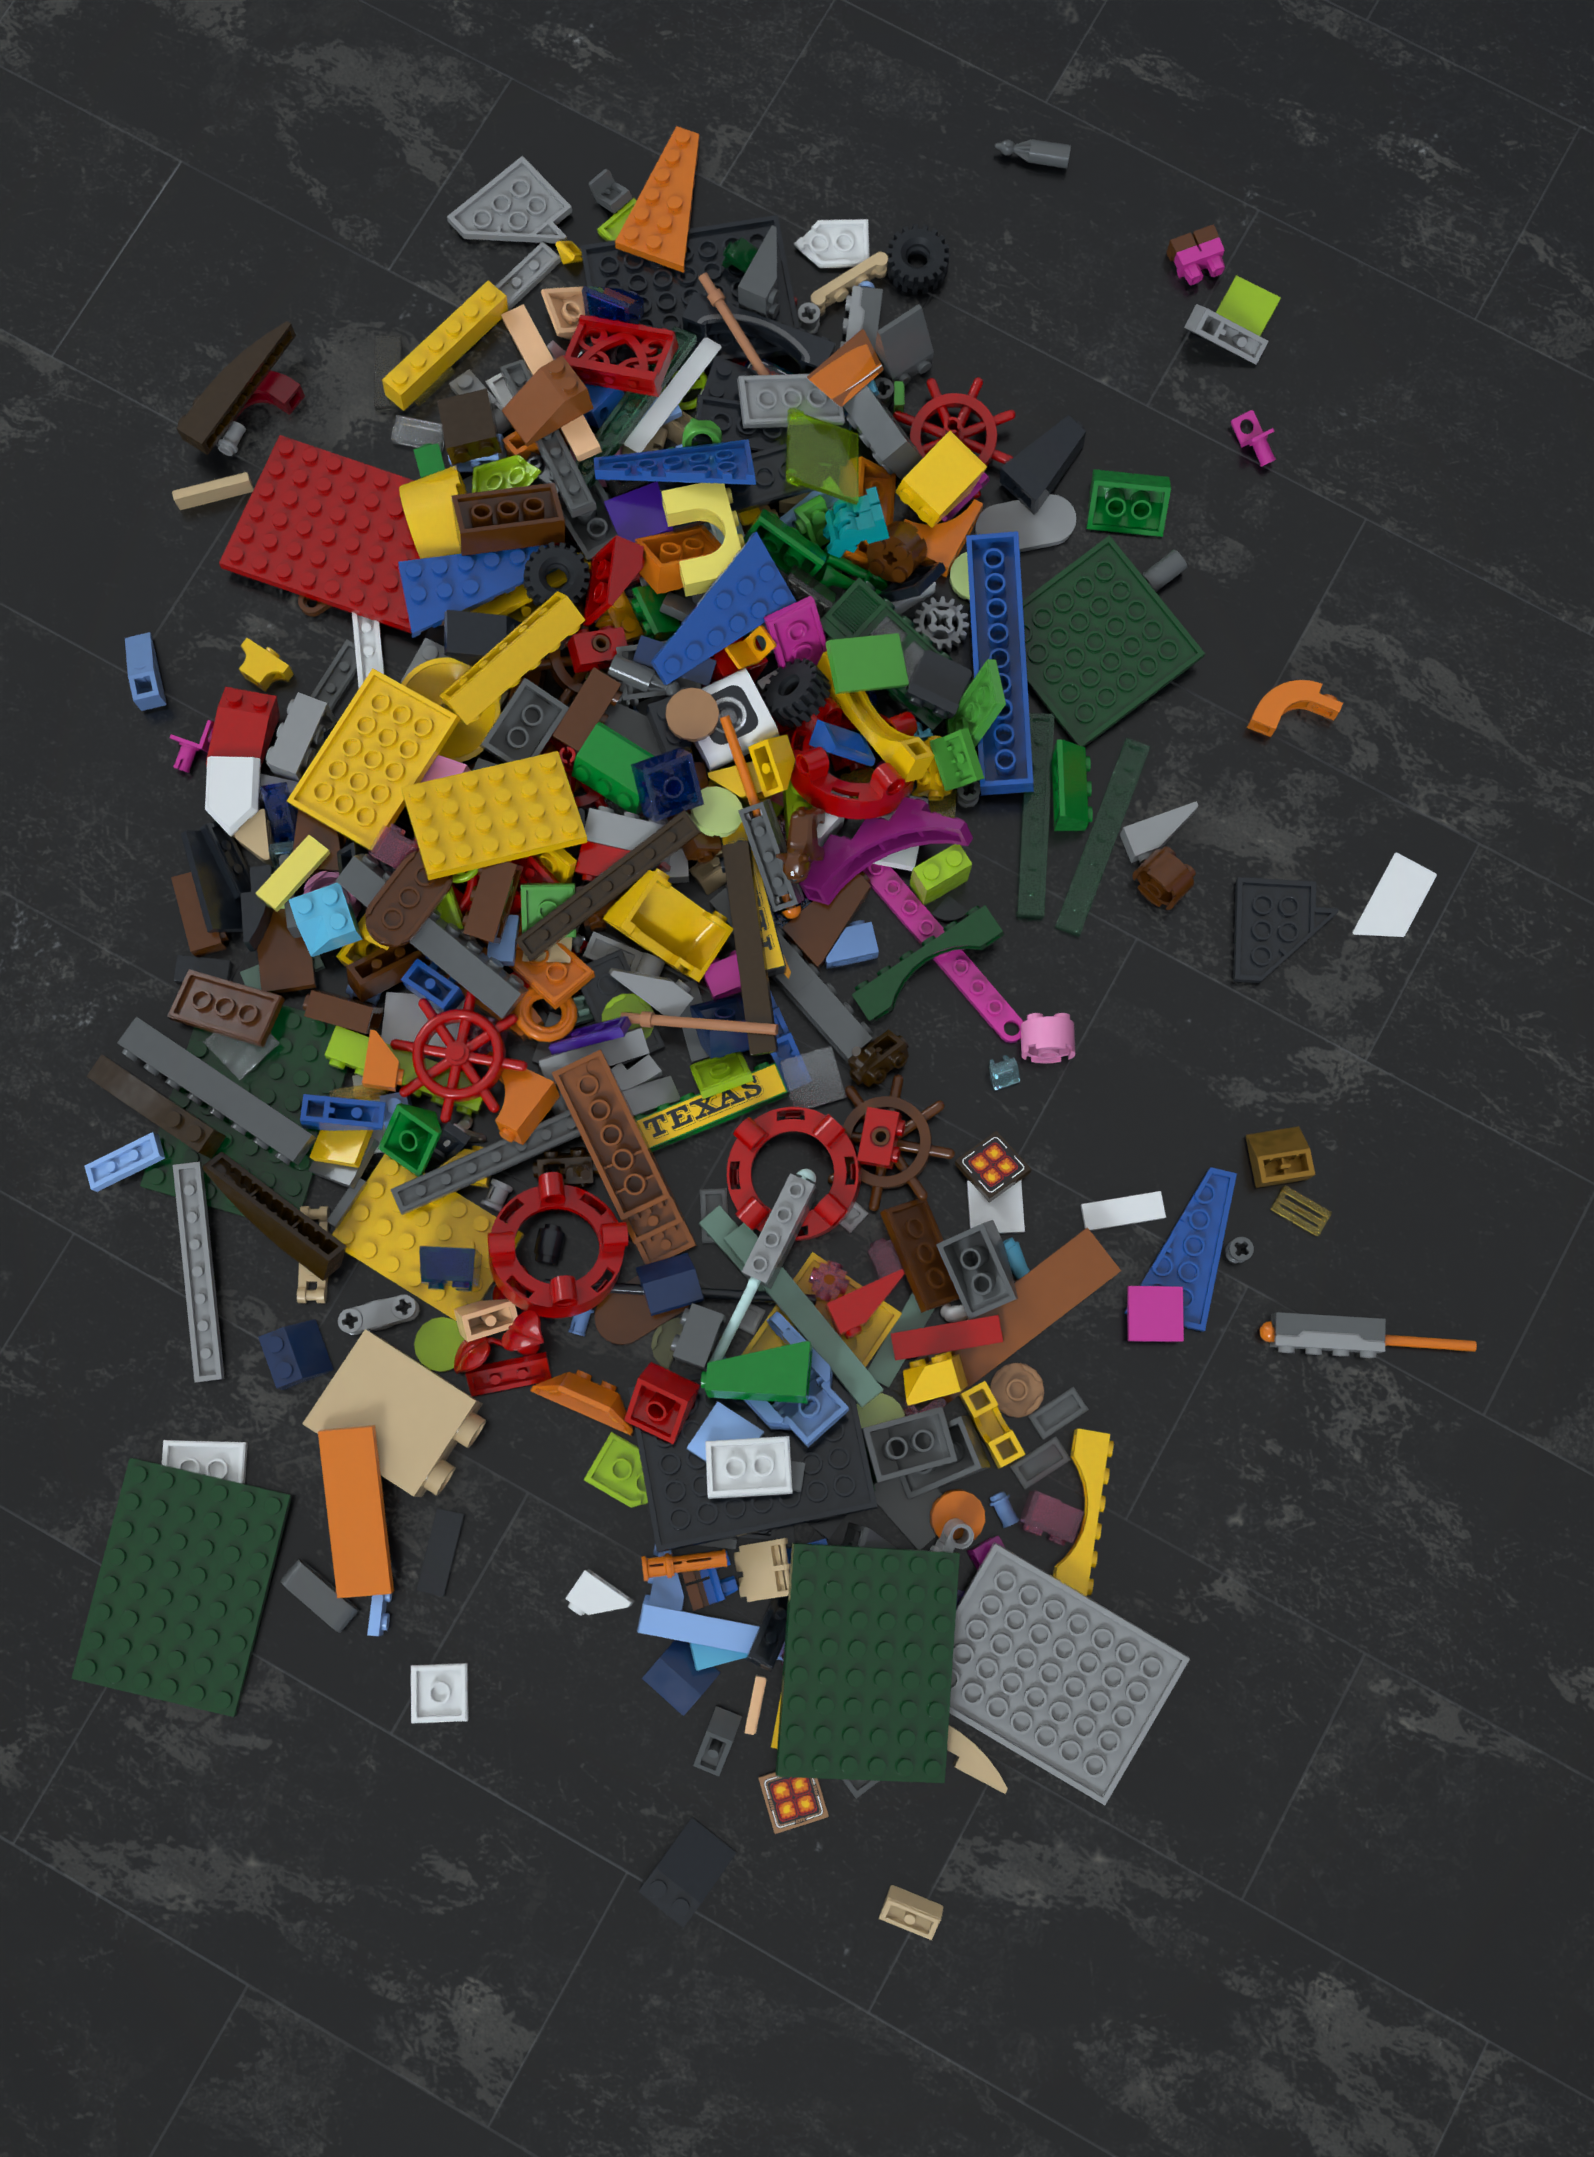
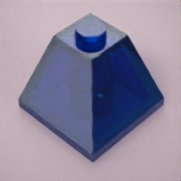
M583 286L582 288L586 316H597L603 319L638 324L645 312L643 297H640L636 292L625 291L620 288Z

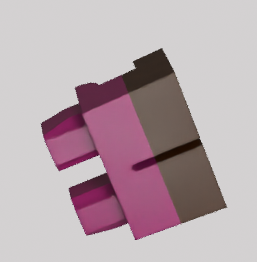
M1214 224L1193 231V234L1188 233L1171 239L1166 254L1170 261H1174L1178 277H1185L1190 286L1202 280L1203 274L1201 270L1207 268L1211 277L1221 275L1225 268L1222 259L1225 250Z

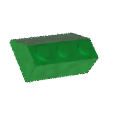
M1093 469L1089 493L1087 529L1163 537L1171 492L1170 478Z
M764 508L743 537L744 544H746L749 537L754 532H757L776 567L804 587L824 565L828 554L818 544L809 541L797 529L788 526L776 514Z
M598 722L576 755L572 777L626 811L638 814L654 801L664 761L603 723Z
M1065 740L1056 741L1051 755L1054 831H1085L1088 823L1092 822L1093 819L1092 806H1088L1087 798L1091 797L1092 792L1091 781H1087L1086 772H1090V756H1086L1085 747Z

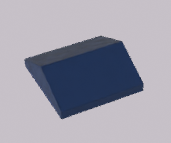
M688 1253L636 1267L651 1316L704 1301L696 1270Z
M674 1640L642 1679L684 1716L721 1672L714 1666L696 1671L690 1645L684 1641Z

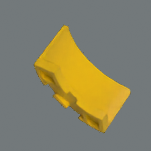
M457 465L400 486L402 506L420 559L461 554L451 495L467 494V490Z

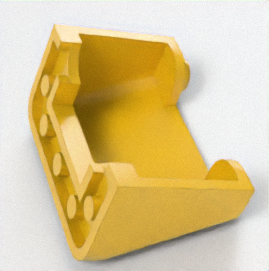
M658 868L655 871L648 870L608 909L602 919L651 954L665 961L673 969L700 982L732 933L733 928L726 923L728 918L717 911H714L713 914L705 911L673 888L672 884L668 882L669 875Z

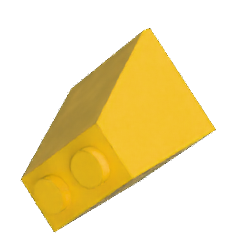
M949 431L902 479L895 493L903 503L908 504L918 514L923 522H926L933 528L972 492L987 466Z

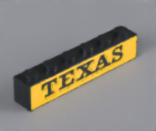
M742 822L735 833L727 837H720L721 846L748 840ZM751 849L768 977L786 973V964L769 898ZM720 857L719 861L722 873H726L724 857Z

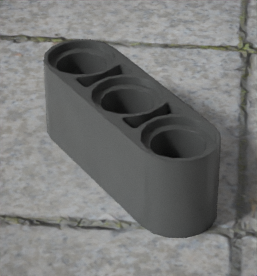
M298 1559L280 1580L292 1594L339 1633L342 1632L359 1611L347 1598H337L336 1588L301 1559Z

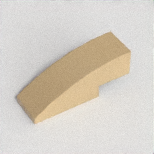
M949 1725L947 1750L957 1755L953 1766L1006 1794L1008 1788L988 1757L969 1738Z

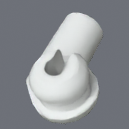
M945 1304L940 1310L941 1316L950 1323L966 1321L968 1319L963 1305L951 1306L950 1304Z

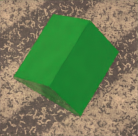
M402 1103L397 1104L378 1149L417 1177L422 1176L442 1133L436 1112Z

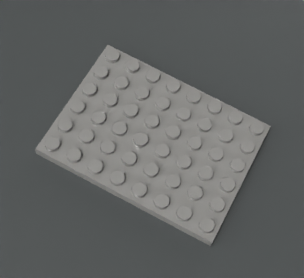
M994 1542L956 1607L949 1713L1103 1805H1106L1190 1658Z

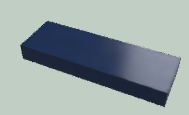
M641 635L633 661L653 667L651 661L665 643ZM708 658L680 677L708 686L710 685L717 660Z

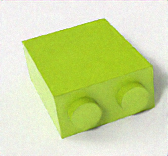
M954 844L914 867L909 886L921 903L926 906L967 882L972 863L961 845Z

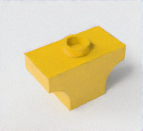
M248 638L241 644L246 658L239 670L245 679L263 691H266L275 681L283 680L289 682L294 675L290 666L280 660L279 654L269 647L264 649Z

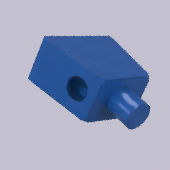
M584 383L588 389L594 409L583 415L589 425L601 428L627 402L623 390Z

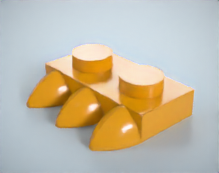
M625 591L603 613L605 615L596 623V627L599 629L609 625L614 626V628L623 627L627 642L640 639V636L644 635Z

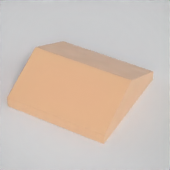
M587 286L542 289L541 294L557 336L571 340L579 323L580 315L592 316Z

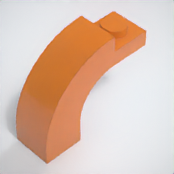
M1309 680L1289 681L1273 688L1262 698L1252 714L1247 728L1271 737L1277 728L1281 716L1294 709H1305L1334 721L1343 703L1337 701V698L1332 695L1320 694L1319 692L1323 685L1321 683Z

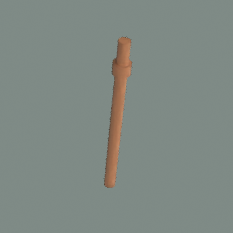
M707 272L700 275L698 279L708 293V300L713 307L716 306L757 374L770 375L725 303V296L720 288H716Z
M642 1011L641 1014L622 1012L620 1016H628L631 1024H640L641 1027L653 1028L655 1025L770 1035L778 1034V1024L655 1015L654 1012Z

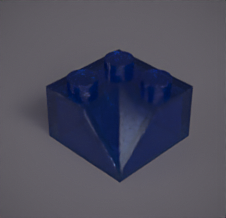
M677 748L631 764L644 816L656 822L681 813L684 810L687 811L704 805L692 753Z
M420 1246L421 1282L428 1285V1289L445 1290V1286H452L456 1291L472 1292V1287L480 1286L482 1255L476 1249Z

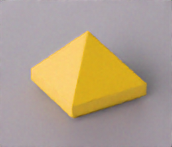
M572 241L556 242L555 245L563 265L583 261L581 249Z

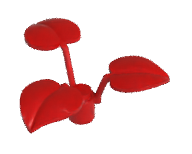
M522 1265V1268L528 1273L527 1268ZM513 1278L508 1281L512 1288L515 1287L525 1294L526 1289L520 1286ZM496 1285L493 1290V1300L507 1299ZM533 1310L519 1314L503 1335L502 1340L493 1337L487 1339V1336L470 1342L464 1340L455 1355V1373L469 1372L481 1366L489 1356L490 1344L493 1343L503 1346L509 1351L517 1350L523 1356L536 1354L540 1344L544 1343L539 1315Z

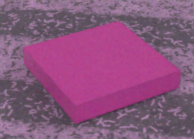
M1128 1286V1341L1183 1342V1287Z

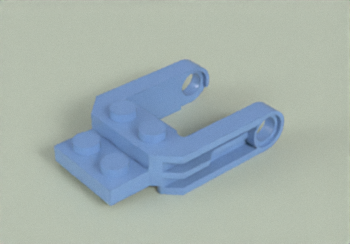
M775 1312L766 1320L771 1329L786 1345L806 1341L779 1312ZM814 1349L808 1404L775 1402L773 1405H770L768 1401L744 1400L771 1430H792L807 1447L849 1411V1407L832 1390L833 1374L830 1365Z

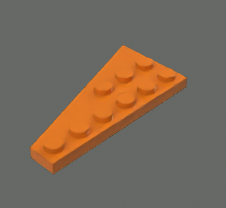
M676 126L615 240L616 249L684 273L693 188L695 185V170L700 142L698 133Z

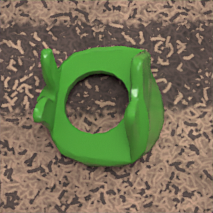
M692 418L685 426L682 437L683 447L692 446V439L698 434H706L711 437L712 444L722 443V431L711 420Z

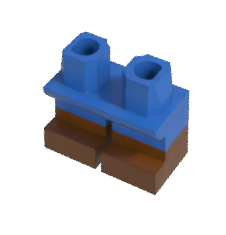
M726 1551L727 1566H729L731 1563ZM722 1567L682 1572L685 1584L708 1576L710 1577V1579L686 1586L693 1611L725 1600V1596L739 1590L735 1576L720 1580L717 1569Z

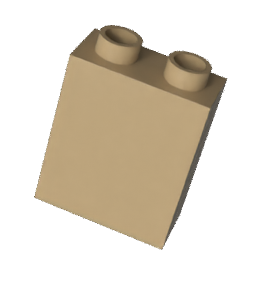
M365 1329L308 1414L303 1425L317 1434L318 1431L325 1429L375 1425L381 1476L410 1495L422 1497L426 1490H429L436 1496L440 1494L456 1468L446 1462L448 1456L458 1442L469 1448L480 1434L486 1420L476 1414L482 1406L481 1402L376 1334Z

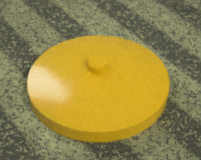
M449 657L432 659L415 667L401 684L452 712L440 698V695L472 666ZM500 700L494 705H489L477 721L468 725L459 721L438 755L461 763L483 752L484 749L480 747V744L501 714Z

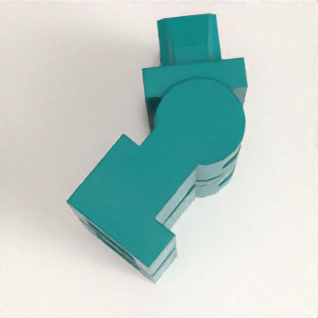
M876 486L866 489L867 495L854 499L841 498L834 503L833 510L828 509L825 514L827 525L823 529V534L826 539L830 540V543L827 545V552L830 555L841 558L846 550L854 553L861 541L867 540L868 544L889 539Z

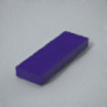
M623 1016L573 1029L563 1039L551 1042L549 1045L550 1052L554 1055L625 1037L631 1026L628 1016Z

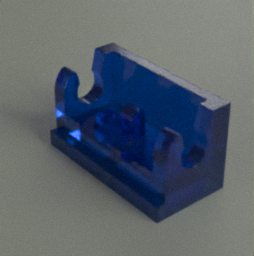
M287 782L260 786L275 842L280 843L283 837H289L290 842H294L297 819L293 806L287 802L290 796Z

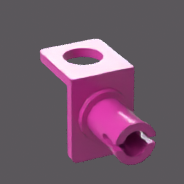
M1253 410L1231 420V425L1241 447L1248 444L1253 446L1261 467L1276 460L1266 439L1268 434L1275 431L1272 428L1263 433ZM1245 419L1253 424V430L1250 434H1244L1240 429V423Z
M207 721L199 744L170 735V739L179 742V745H181L173 768L190 773L196 751H209L214 727L213 721Z

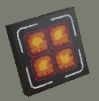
M997 1131L955 1160L957 1168L989 1203L1031 1173V1168Z

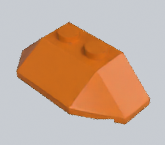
M577 1370L576 1374L567 1372L536 1384L531 1388V1392L628 1435L633 1436L635 1432L633 1425L624 1421L627 1410L622 1396L615 1392L617 1387L603 1380L601 1385L591 1381L592 1376L580 1370Z

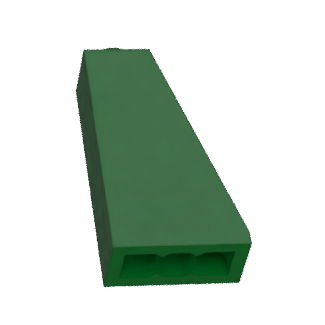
M803 1341L708 1362L707 1371L702 1372L701 1388H705V1392L710 1398L808 1404L813 1354L811 1341Z

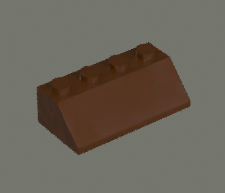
M555 483L451 495L457 538L462 556L542 546L552 542L554 544L565 543V519Z

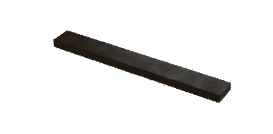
M686 810L682 811L520 935L515 941L530 962H533L634 885L648 870L652 871L702 833V831Z
M748 840L722 845L745 1021L775 1024L751 846ZM747 1033L751 1056L779 1052L776 1035Z

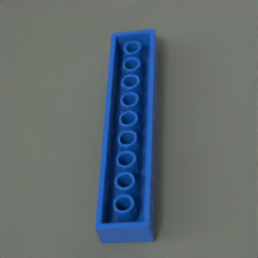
M1018 531L966 535L974 678L987 659L996 660L1006 705L978 743L979 763L984 775V779L980 780L981 795L1034 792Z

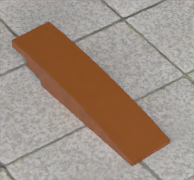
M600 1049L552 1072L621 1221L626 1222L629 1235L634 1245L636 1244L645 1265L673 1257L696 1246L697 1244L602 1050Z
M1088 1227L1014 1283L1018 1299L972 1318L977 1319L999 1315L1004 1342L951 1351L952 1356L960 1355L968 1386L961 1392L942 1396L941 1399L946 1405L1121 1272L1120 1268ZM941 1353L920 1356L915 1360L925 1358V1362L928 1363L931 1362L932 1357Z

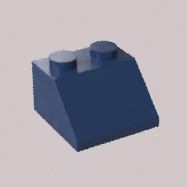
M739 994L690 1006L692 1018L746 1022L743 998ZM696 1029L700 1044L710 1058H721L727 1054L749 1051L747 1033Z
M316 1319L285 1326L258 1337L277 1389L285 1390L334 1371Z

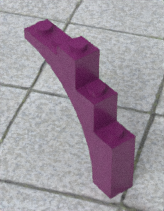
M904 797L889 821L882 817L865 819L852 840L846 836L839 837L830 834L823 845L824 860L813 861L808 877L803 882H800L799 885L807 899L830 905L839 891L857 874L890 854L910 847L927 844L950 843L969 846L973 836L964 820L942 816L937 812L931 813L929 805L924 800Z

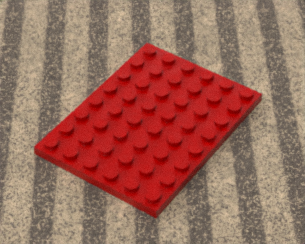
M279 435L220 559L219 565L222 569L411 633L398 562L420 559L406 520L399 487L414 480Z

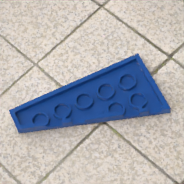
M749 439L594 458L595 477L601 480L756 485Z
M754 532L749 537L747 543L738 551L732 562L710 586L693 611L683 620L674 635L668 639L652 659L651 664L664 685H668L763 624L765 616L796 602L757 532Z
M540 546L465 556L454 554L398 562L412 638L420 635L422 631L430 627L435 628L441 625L447 610L469 612L494 600V597L505 592L507 594L514 591L515 587L524 584L525 564L530 559L531 553L533 551L536 553ZM552 569V570H550V571L547 573V575L550 574V573H552V572H554V571H556V570H558V569Z
M1212 1167L1208 1169L1140 1286L1183 1287V1323L1185 1328L1205 1331L1237 1173Z

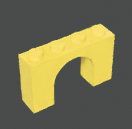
M698 483L661 491L662 505L668 527L694 521H705L715 525L724 535L725 539L722 545L712 554L679 561L680 576L685 596L706 593L718 576L732 562L738 551L745 545L743 535L737 534L736 527L739 526L736 510L731 511L730 504L733 503L730 487L725 488V484Z

